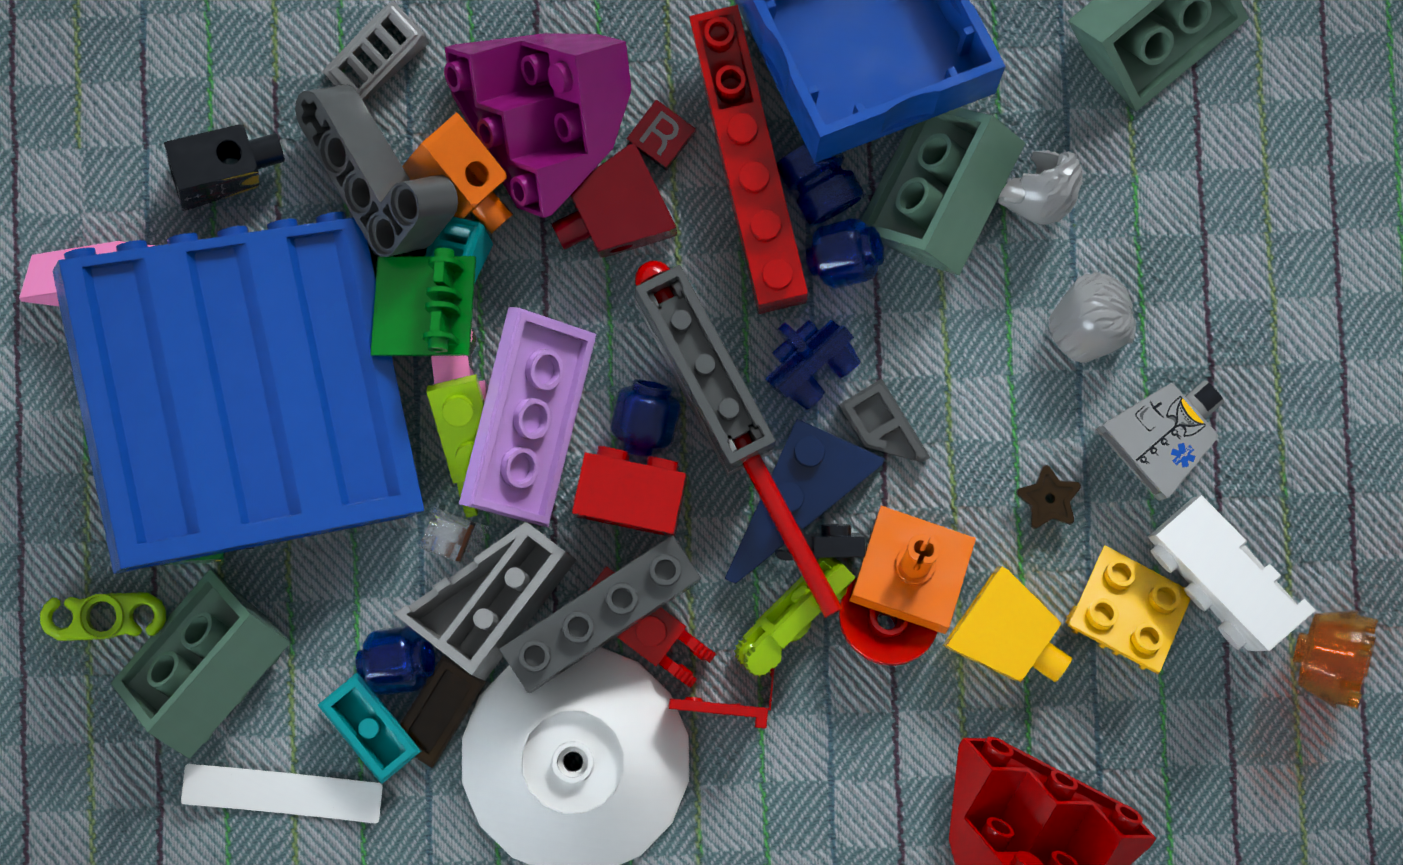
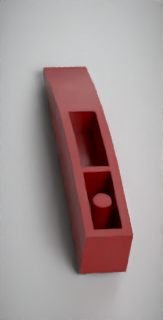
M738 5L689 16L757 312L762 314L805 304L807 302L808 290Z

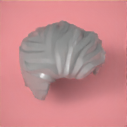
M1050 150L1034 151L1031 160L1036 164V173H1023L1021 178L1010 180L1002 189L997 203L1038 225L1059 222L1066 214L1072 211L1078 199L1083 180L1082 167L1079 159L1072 152L1068 151L1058 154Z
M1098 272L1084 274L1076 279L1049 318V330L1052 333V338L1067 357L1076 362L1085 363L1113 353L1127 343H1133L1136 321L1132 312L1133 304L1126 287L1113 277Z

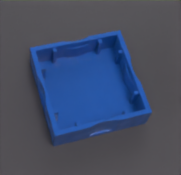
M735 0L814 163L993 95L997 91L1006 67L975 6L969 0Z

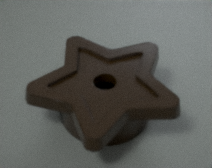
M1043 465L1035 484L1016 490V495L1027 503L1031 509V527L1037 529L1051 519L1072 525L1074 523V515L1070 501L1080 490L1081 484L1079 482L1060 481L1049 465ZM1047 494L1054 496L1053 503L1046 502L1045 497Z

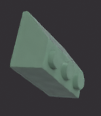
M1092 0L1070 18L1068 22L1086 57L1128 106L1137 112L1249 18L1241 0Z
M960 107L907 127L856 230L923 265L960 275L1025 142L993 115Z
M210 569L169 615L163 628L155 636H151L114 678L111 685L149 734L190 759L202 744L211 738L215 729L235 706L244 700L248 691L267 669L277 662L281 653L290 642L269 618Z

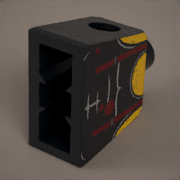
M241 124L164 142L168 166L183 211L254 189L259 186L258 169L285 162L277 133L249 140L245 127ZM230 158L238 160L235 164L223 163L224 160Z

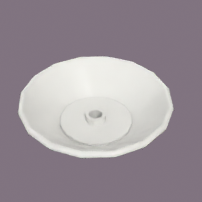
M602 647L532 693H527L509 665L479 695L462 736V785L479 826L512 858L529 865H621L640 857L673 823L689 783V735L679 711L669 709L670 699H673L671 693L639 662ZM569 752L579 753L583 758L582 768L577 771L567 769L564 764L565 755Z

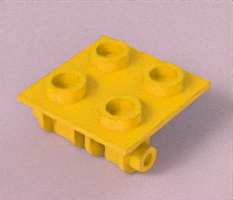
M1104 545L1077 606L1074 605L1065 623L1068 624V627L1072 628V633L1078 634L1080 632L1098 642L1100 648L1108 647L1111 649L1112 654L1115 656L1121 654L1139 664L1138 668L1142 670L1147 668L1159 674L1191 599L1184 591L1185 587Z

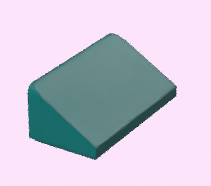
M358 672L318 704V707L381 784L389 780L421 752L419 747Z

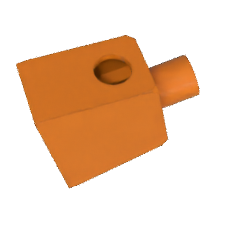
M457 112L427 137L402 166L410 180L434 175L448 177L454 184L458 196V207L453 217L465 219L472 212L491 234L513 215L512 211L494 193L507 179L506 172Z

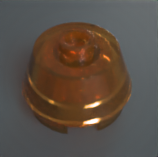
M1360 610L1316 613L1312 619L1309 633L1300 632L1297 639L1293 662L1301 664L1298 685L1335 709L1338 705L1358 709L1362 696L1360 694L1361 687L1368 675L1376 637L1367 635L1366 632L1375 634L1379 620L1359 615Z

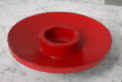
M854 579L847 587V592L841 599L840 604L843 609L839 611V623L842 633L854 651L871 662L888 666L907 664L921 657L930 648L938 632L850 602L849 600L856 581ZM880 616L890 617L894 622V628H882L877 618Z

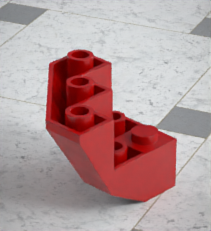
M996 737L963 738L958 747L949 831V844L955 865H1131L1156 840V837L1142 823V816L1132 807L1111 798Z

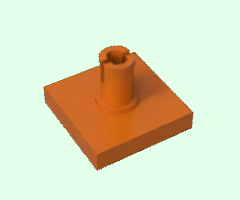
M880 506L865 550V557H863L849 601L946 634L951 624L976 538Z

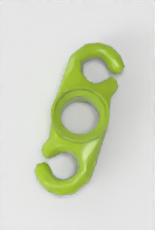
M148 592L95 594L83 599L68 597L65 599L64 605L72 612L73 620L65 628L56 626L52 619L53 613L61 605L58 598L52 597L43 605L40 612V625L44 633L57 641L111 639L123 634L138 636L141 634L142 628L135 622L133 613L137 607L147 605L154 613L152 622L145 628L149 636H155L163 628L166 621V608L162 600ZM107 602L116 611V621L109 630L102 632L95 629L91 624L90 612L96 604Z

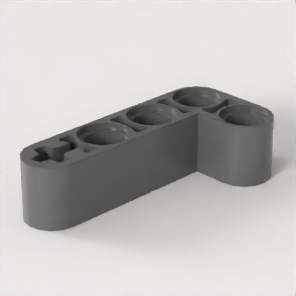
M346 84L307 90L300 93L295 107L297 121L375 253L381 257H389L429 247L457 211L458 196L451 180L444 175L410 180L354 87Z

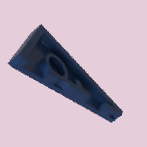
M796 419L771 476L798 526L804 529L881 467L885 458ZM761 499L725 576V580L735 584L775 553V550L780 549L785 544L780 533L775 530V524Z

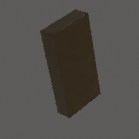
M446 655L441 657L400 724L421 750L415 758L431 768L435 767L487 683L486 680L469 674Z

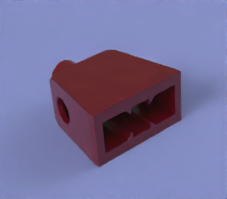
M635 142L626 146L594 169L570 195L577 211L551 223L563 250L591 238L600 258L667 240L677 235V227Z

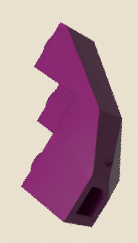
M542 33L454 44L444 47L447 61L444 75L447 85L451 89V95L471 130L506 172L507 179L503 182V185L516 208L542 218L553 215L614 147L632 91L626 41L600 34Z

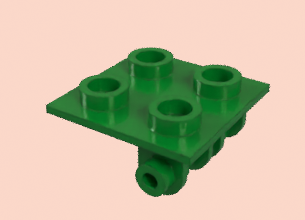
M450 248L434 249V256L378 257L371 356H470L476 257L454 256L455 251Z

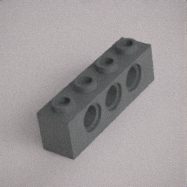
M672 535L508 642L499 650L527 693H532L698 584L701 577Z

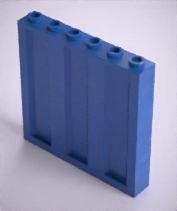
M331 212L316 217V223L298 225L297 219H282L267 224L268 230L248 232L247 226H233L219 230L217 232L218 237L200 240L197 233H184L169 237L167 239L168 244L148 247L145 240L129 241L117 245L116 252L96 254L95 248H80L64 253L65 259L58 260L52 272L113 574L413 517L424 511L392 356H371L376 279L368 241L354 217L346 218L345 212Z

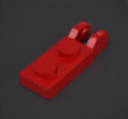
M606 566L589 589L615 572ZM663 608L653 612L617 636V638L657 667L659 664L690 688L697 681L693 672L683 664H677L666 655L676 640L679 639L688 646L690 652L701 660H706L710 663L716 655L715 652L685 630L687 626Z

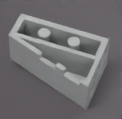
M524 522L473 558V562L449 578L445 577L433 586L434 589L411 605H405L393 613L465 671L482 680H486L502 659L503 654L499 648L521 634L576 562L574 557L527 522Z

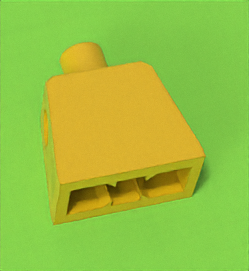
M1003 566L995 568L943 643V646L1018 682L1025 678L1032 667L1053 682H1057L1072 661L1071 656L1050 642L1059 629L1061 622Z

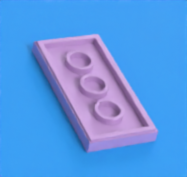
M508 307L459 501L460 505L538 526L549 527L596 338L595 333L521 308Z

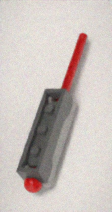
M653 260L642 264L635 275L634 303L726 474L729 476L742 468L745 469L824 617L827 618L839 612L843 608L762 459L773 452L776 440L681 265L670 269L661 261Z

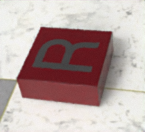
M655 100L626 139L629 144L635 142L641 153L667 171L696 133V128L661 102Z

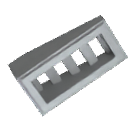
M392 0L374 16L322 72L334 86L348 84L354 87L363 102H365L423 50L429 42L421 29ZM393 24L407 38L401 45L387 31ZM378 38L393 53L387 60L372 45ZM363 51L379 67L373 74L357 59ZM348 65L365 81L359 89L342 72Z

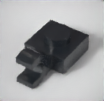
M822 524L821 533L808 534L799 526L815 558L865 557V537L860 533H851V524ZM775 550L777 558L785 561L794 560L789 550Z

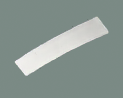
M187 764L184 770L181 803L185 805L378 823L383 785L376 782Z

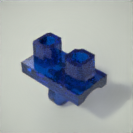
M808 320L796 331L784 322L777 328V331L785 341L772 352L781 365L769 374L765 380L775 391L786 398H791L801 407L808 410L825 393L812 376L818 369L826 364L834 375L841 379L860 364L861 361L849 343L854 337L845 326L842 325L840 327L833 320L826 323L820 330Z

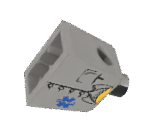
M1205 380L1186 396L1173 383H1170L1104 422L1096 430L1152 495L1160 501L1167 499L1174 493L1217 440V432L1205 419L1224 403V400L1220 393Z

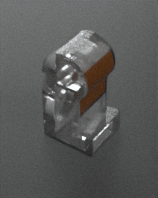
M434 507L429 525L419 546L420 549L467 566L478 555L489 526L446 509Z

